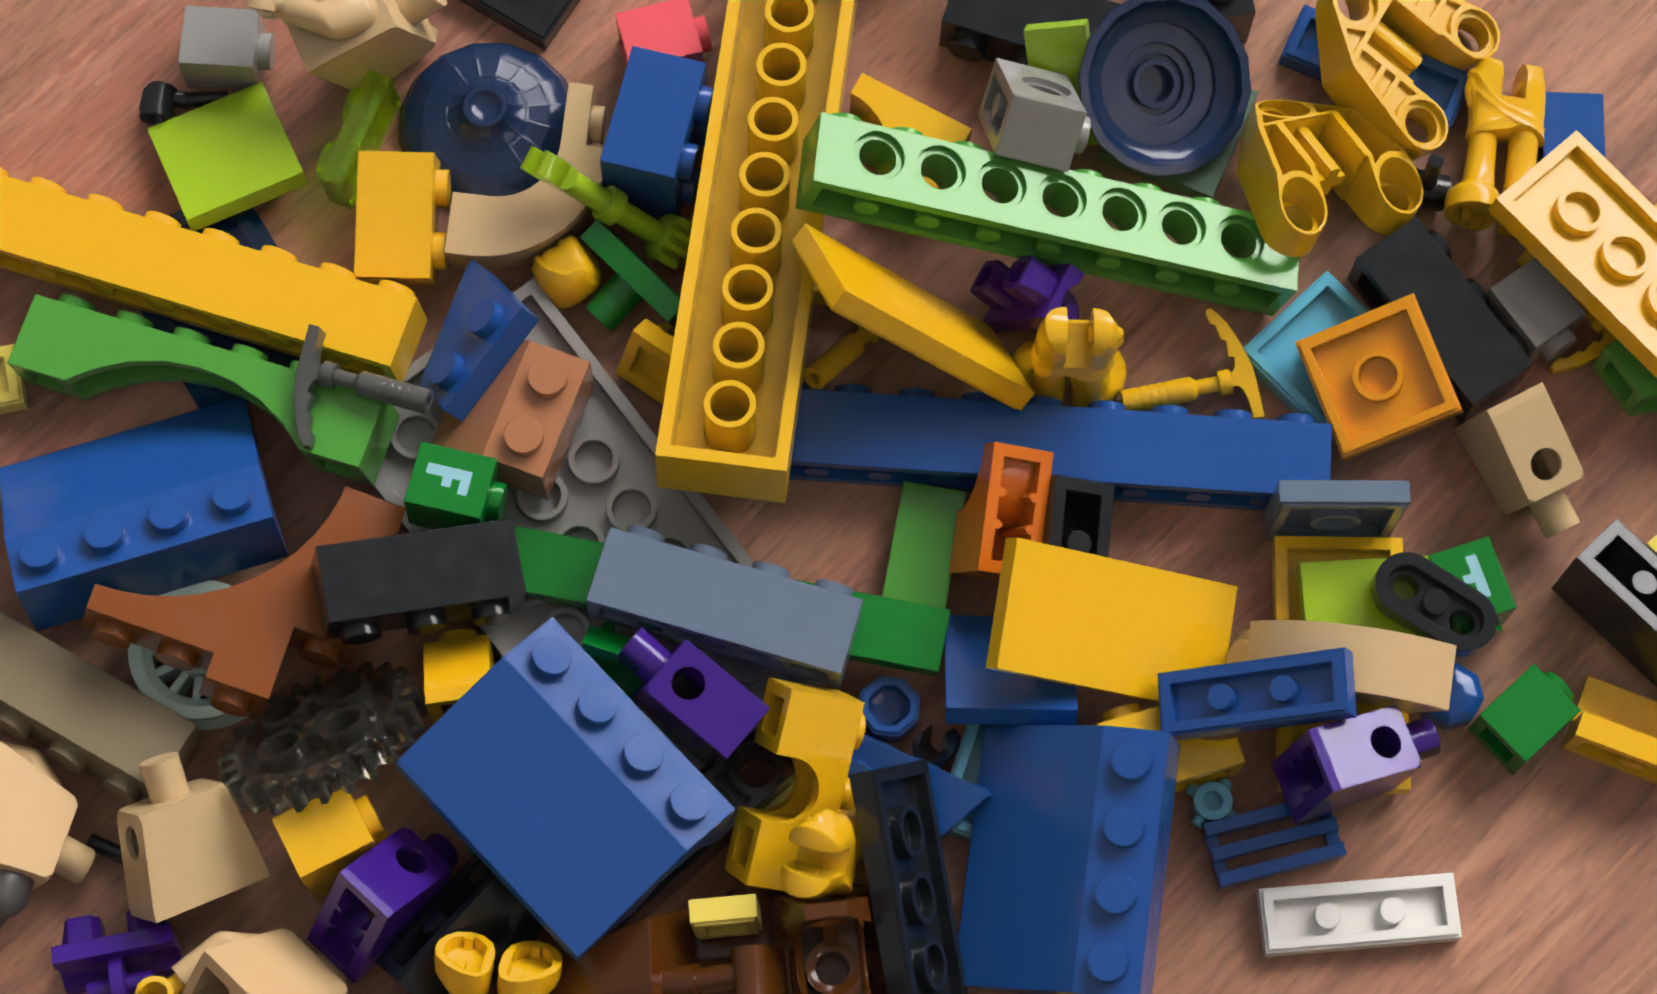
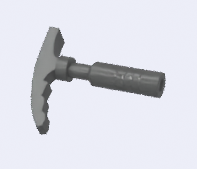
M309 324L296 370L294 389L296 428L301 444L306 450H312L315 445V435L312 433L313 416L310 412L316 399L312 392L317 385L334 389L336 385L354 390L359 397L425 415L428 414L433 403V389L362 371L359 374L340 370L339 364L324 361L321 364V351L326 333L319 326Z

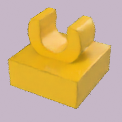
M645 318L632 330L616 374L663 405L674 337L669 334L672 325L668 322L656 325Z

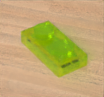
M368 70L360 89L354 87L346 98L342 112L344 124L336 141H329L321 152L317 174L329 201L353 209L357 199L358 150L379 151L397 113L401 101L393 80L389 76Z

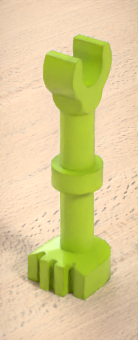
M534 146L530 147L520 166L521 170L591 208L593 217L603 224L612 226L616 223L645 241L644 253L648 258L663 267L672 270L677 269L679 259L685 258L688 253L686 250L689 246L692 228L691 221L675 214H665L657 220L629 203L628 195L617 187L611 185L604 188L578 172L576 168L547 150L542 152Z

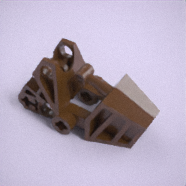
M755 886L736 889L728 892L726 896L756 893L761 909L762 931H759V934L699 940L695 936L690 924L689 908L650 916L607 934L577 962L567 952L562 953L561 977L557 986L549 994H712L734 990V994H871L872 969L866 951L879 949L870 896L832 895L817 899H801L789 895L785 891ZM729 958V962H731L703 968L700 964L696 963V961Z

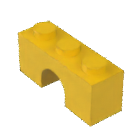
M768 677L763 702L770 709L757 724L754 742L777 755L791 757L795 768V781L789 795L774 807L755 809L738 806L724 870L745 885L784 891L780 878L782 864L784 862L796 861L799 845L791 842L788 838L793 828L801 823L806 816L815 815L824 809L834 811L847 808L851 792L848 773L853 751L860 747L865 734L866 721L863 714L865 703L840 690Z

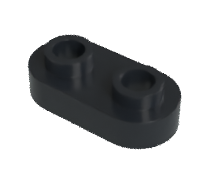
M1402 552L1388 557L1380 565L1372 580L1371 593L1373 601L1385 616L1417 636L1457 645L1455 657H1468L1478 653L1487 645L1495 633L1497 615L1491 601L1475 588L1419 554ZM1398 581L1409 583L1414 589V598L1408 600L1399 598L1393 591V583ZM1453 616L1465 618L1470 625V633L1459 635L1452 631L1449 625V618Z

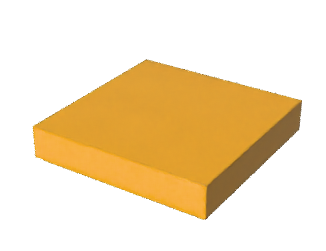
M1414 293L1295 342L1328 424H1332V435L1344 461L1463 413Z

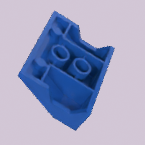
M239 397L0 468L4 540L16 594L36 631L83 618L95 584L124 592L158 596L288 557L287 548L262 465L264 462L247 400Z
M553 617L505 654L394 765L401 775L576 962L629 917L658 884L700 848L713 844L720 838L735 811V808Z
M985 725L978 784L986 787L992 797L974 812L958 935L965 986L967 988L1019 994H1152L1180 745L1171 732L1105 725Z

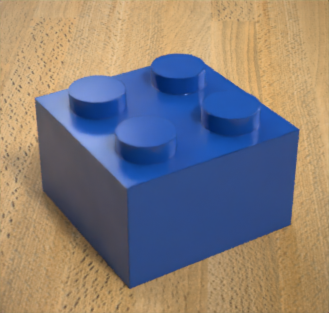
M632 46L601 154L600 166L604 188L611 185L617 187L628 195L629 203L654 218L659 219L665 214L680 216L683 203L693 205L695 202L701 168H697L700 147L704 148L714 90L713 87L707 86L706 63Z

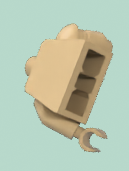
M245 0V3L265 19H279L282 15V20L288 26L308 74L369 96L435 47L438 30L430 25L428 17L447 5V0Z

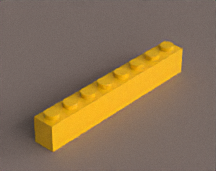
M0 167V268L299 358L309 324L319 326L326 333L321 351V364L324 361L339 364L340 370L355 374L366 371L404 382L428 321L418 298L415 297V293L408 287L390 280H380L378 285L357 280L354 273L333 263L323 262L319 268L297 262L298 259L290 252L275 246L263 245L261 251L239 245L240 243L235 237L221 230L205 228L201 234L181 228L182 225L177 220L163 213L147 211L145 216H140L124 211L122 205L108 197L89 194L86 200L67 194V191L60 185L41 177H32L30 182L12 178L7 171Z

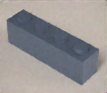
M629 525L627 531L609 528L586 600L590 617L637 631L642 627L651 635L679 643L688 640L697 648L840 689L862 616L863 599L852 597L853 590L851 588L825 579L816 580L815 585L790 579V572L768 562L755 561L752 564V568L727 561L728 555L725 552L705 544L692 543L689 549L664 543L665 537L661 533L643 526Z

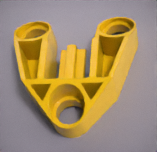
M1317 0L1315 19L1322 87L1336 106L1357 109L1402 145L1412 161L1439 148L1445 142L1449 131L1446 115L1433 99L1413 84L1414 81L1409 75L1420 65L1423 59L1420 57L1421 53L1460 70L1472 68L1476 62L1484 59V57H1491L1498 50L1500 43V30L1494 18L1485 10L1464 0H1345L1349 11L1350 19H1348L1340 11L1337 0ZM1458 29L1472 35L1478 43L1479 48L1477 52L1470 51L1462 45L1458 37ZM1406 118L1418 123L1424 129L1427 135L1425 143L1414 140L1408 134L1405 126Z
M1283 99L1263 100L1255 104L1242 130L1236 173L1264 242L1281 255L1303 257L1311 252L1326 224L1328 210L1325 195L1329 193L1331 187L1341 200L1347 202L1358 218L1369 229L1389 236L1413 220L1422 203L1424 192L1422 180L1405 148L1355 108Z

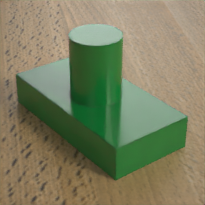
M596 219L580 238L616 273L585 307L605 327L613 332L644 299L668 323L676 327L680 295L619 236Z

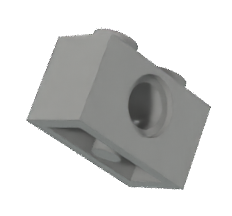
M995 58L978 113L979 120L995 155L1068 172L1074 153H1083L1091 129V119L1086 116L1087 112L1067 75Z

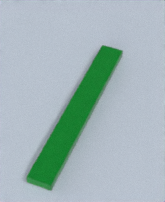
M514 525L527 592L526 597L588 609L587 596L605 543ZM800 581V582L807 583V584H810V585H815V583ZM853 591L852 597L863 599L861 620L849 660L938 677L951 610Z

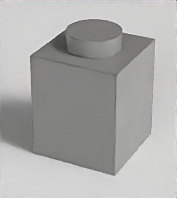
M185 5L178 64L188 87L242 90L263 82L264 70H273L276 39L274 33H267L262 17L255 10Z
M1536 258L1488 290L1487 296L1490 301V310L1504 328L1507 326L1513 328L1523 338L1528 347V358L1531 362L1541 355L1547 362H1550L1567 351L1578 340L1574 335V331L1586 315V312L1570 292Z

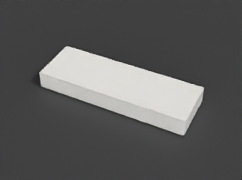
M1453 873L1262 888L1256 891L1263 958L1454 942L1462 938Z

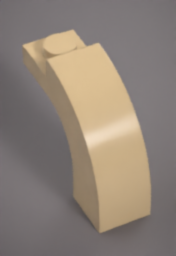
M569 82L561 143L557 156L568 162L581 174L603 186L600 166L603 147L592 146V143H603L607 107L597 105L594 85ZM542 181L537 182L522 192L507 196H486L452 192L444 254L451 268L466 269L472 259L489 271L524 267L533 264L536 255L542 254L548 248L557 245L559 240L569 235L577 237L593 219L592 209Z
M1303 620L1250 621V629L1233 632L1232 645L1227 654L1226 664L1345 647L1353 652L1356 702L1384 708L1396 706L1404 713L1449 711L1457 645L1379 628Z

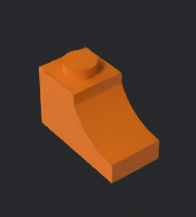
M1000 442L985 443L982 462L973 491L963 509L957 510L949 574L999 582L1006 538L1018 537L1040 543L1043 542L1054 452Z

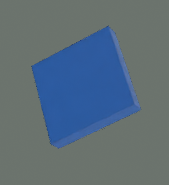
M949 616L943 648L945 723L1077 725V687L986 668L994 616Z

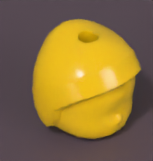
M569 235L559 240L557 245L548 248L542 254L534 257L531 268L533 278L557 309H566L579 304L589 295L593 294L601 284L602 272L596 258L576 236Z

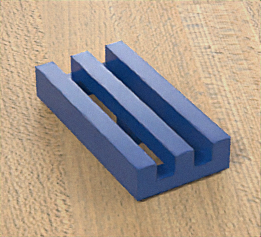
M1287 803L1203 823L1201 831L1218 890L1344 858L1347 852L1344 842L1340 841L1338 835L1339 826L1336 816L1333 817L1332 812L1317 816L1318 821L1222 846L1218 837L1291 819L1292 816ZM1321 835H1323L1326 845L1228 871L1225 860Z

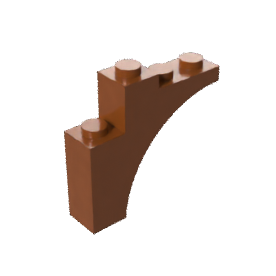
M345 486L333 511L317 532L294 554L274 568L228 588L202 594L181 596L143 595L95 584L86 606L81 626L92 629V636L107 645L127 649L132 643L157 652L155 655L156 659L167 666L185 671L193 670L194 666L206 669L207 671L198 694L211 698V706L233 716L246 717L249 712L261 716L270 697L288 645L298 648V654L303 659L325 667H334L336 663L348 666L358 648V645H344L341 638L324 640L311 566L316 546L397 535L406 509Z

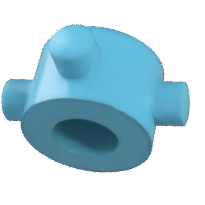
M1222 778L1219 782L1210 781L1200 786L1190 784L1187 787L1186 793L1192 796L1191 810L1194 817L1191 819V823L1195 827L1201 829L1203 823L1238 815L1231 809L1233 798L1230 789L1233 784L1228 779Z

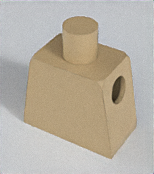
M1543 382L1454 428L1493 497L1506 515L1528 506L1545 539L1580 522L1563 488L1582 479L1584 472Z
M178 752L157 755L139 764L149 798L123 807L117 813L125 884L131 916L159 923L270 877L268 868L228 788L223 782L203 778L187 782Z

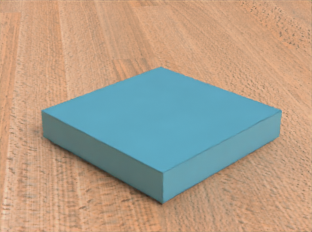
M1326 271L1243 347L1253 366L1256 378L1292 413L1310 415L1315 418V423H1328L1295 342L1369 312V310L1333 275Z

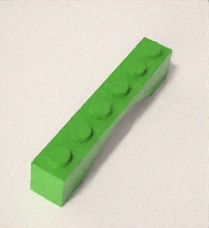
M62 293L59 299L55 300L35 294L7 362L26 383L81 400H87L113 389L147 382H187L218 388L251 402L276 419L286 429L298 449L315 469L371 486L375 485L400 415L392 405L359 397L354 390L336 385L334 389L317 385L312 392L316 399L310 412L313 416L312 433L315 435V445L312 450H306L301 444L295 421L294 389L299 361H291L288 368L268 362L269 357L266 354L246 345L233 344L231 351L210 345L211 340L208 337L188 328L175 327L173 334L154 329V324L150 320L129 311L118 310L116 316L113 317L96 312V307L92 303L74 295Z

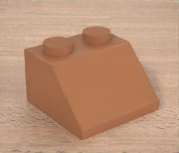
M524 340L463 422L444 412L431 444L496 458L498 460L501 483H506L510 487L548 500L594 387L590 361L531 340Z

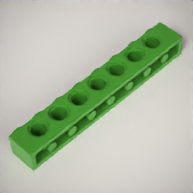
M821 112L803 140L795 207L797 209L1018 259L1023 256H1033L1042 264L1049 266L1071 263L1084 274L1273 316L1298 291L1299 257L1281 255L1272 250L1264 242L1251 211L1222 206L1217 200L1209 197L1188 198L1162 192L1158 186L1153 184H1128L1103 178L1100 173L1089 169L1069 170L1068 172L995 155L994 152L984 150L980 145L969 141L948 142L923 136L920 131L909 127L888 128L863 122L859 117L850 113L828 114ZM861 162L873 166L879 175L866 170ZM923 176L932 179L940 189L930 186ZM984 191L995 195L1000 203L991 200ZM1045 205L1052 207L1059 216L1050 213ZM1104 218L1113 222L1118 230L1108 225ZM1164 232L1171 235L1175 239L1176 243L1169 240L1167 236L1164 234ZM1223 246L1231 250L1234 256L1230 255Z

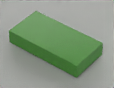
M907 481L903 482L883 597L946 608L952 575L949 574L956 515L957 510H962L964 507L966 492Z

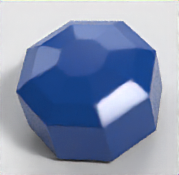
M1455 663L1449 711L1421 712L1422 718H1428L1442 730L1468 725L1484 700L1478 675Z
M879 676L860 691V701L865 703L863 709L866 721L865 730L870 736L881 741L899 742L917 727L920 696L905 678Z

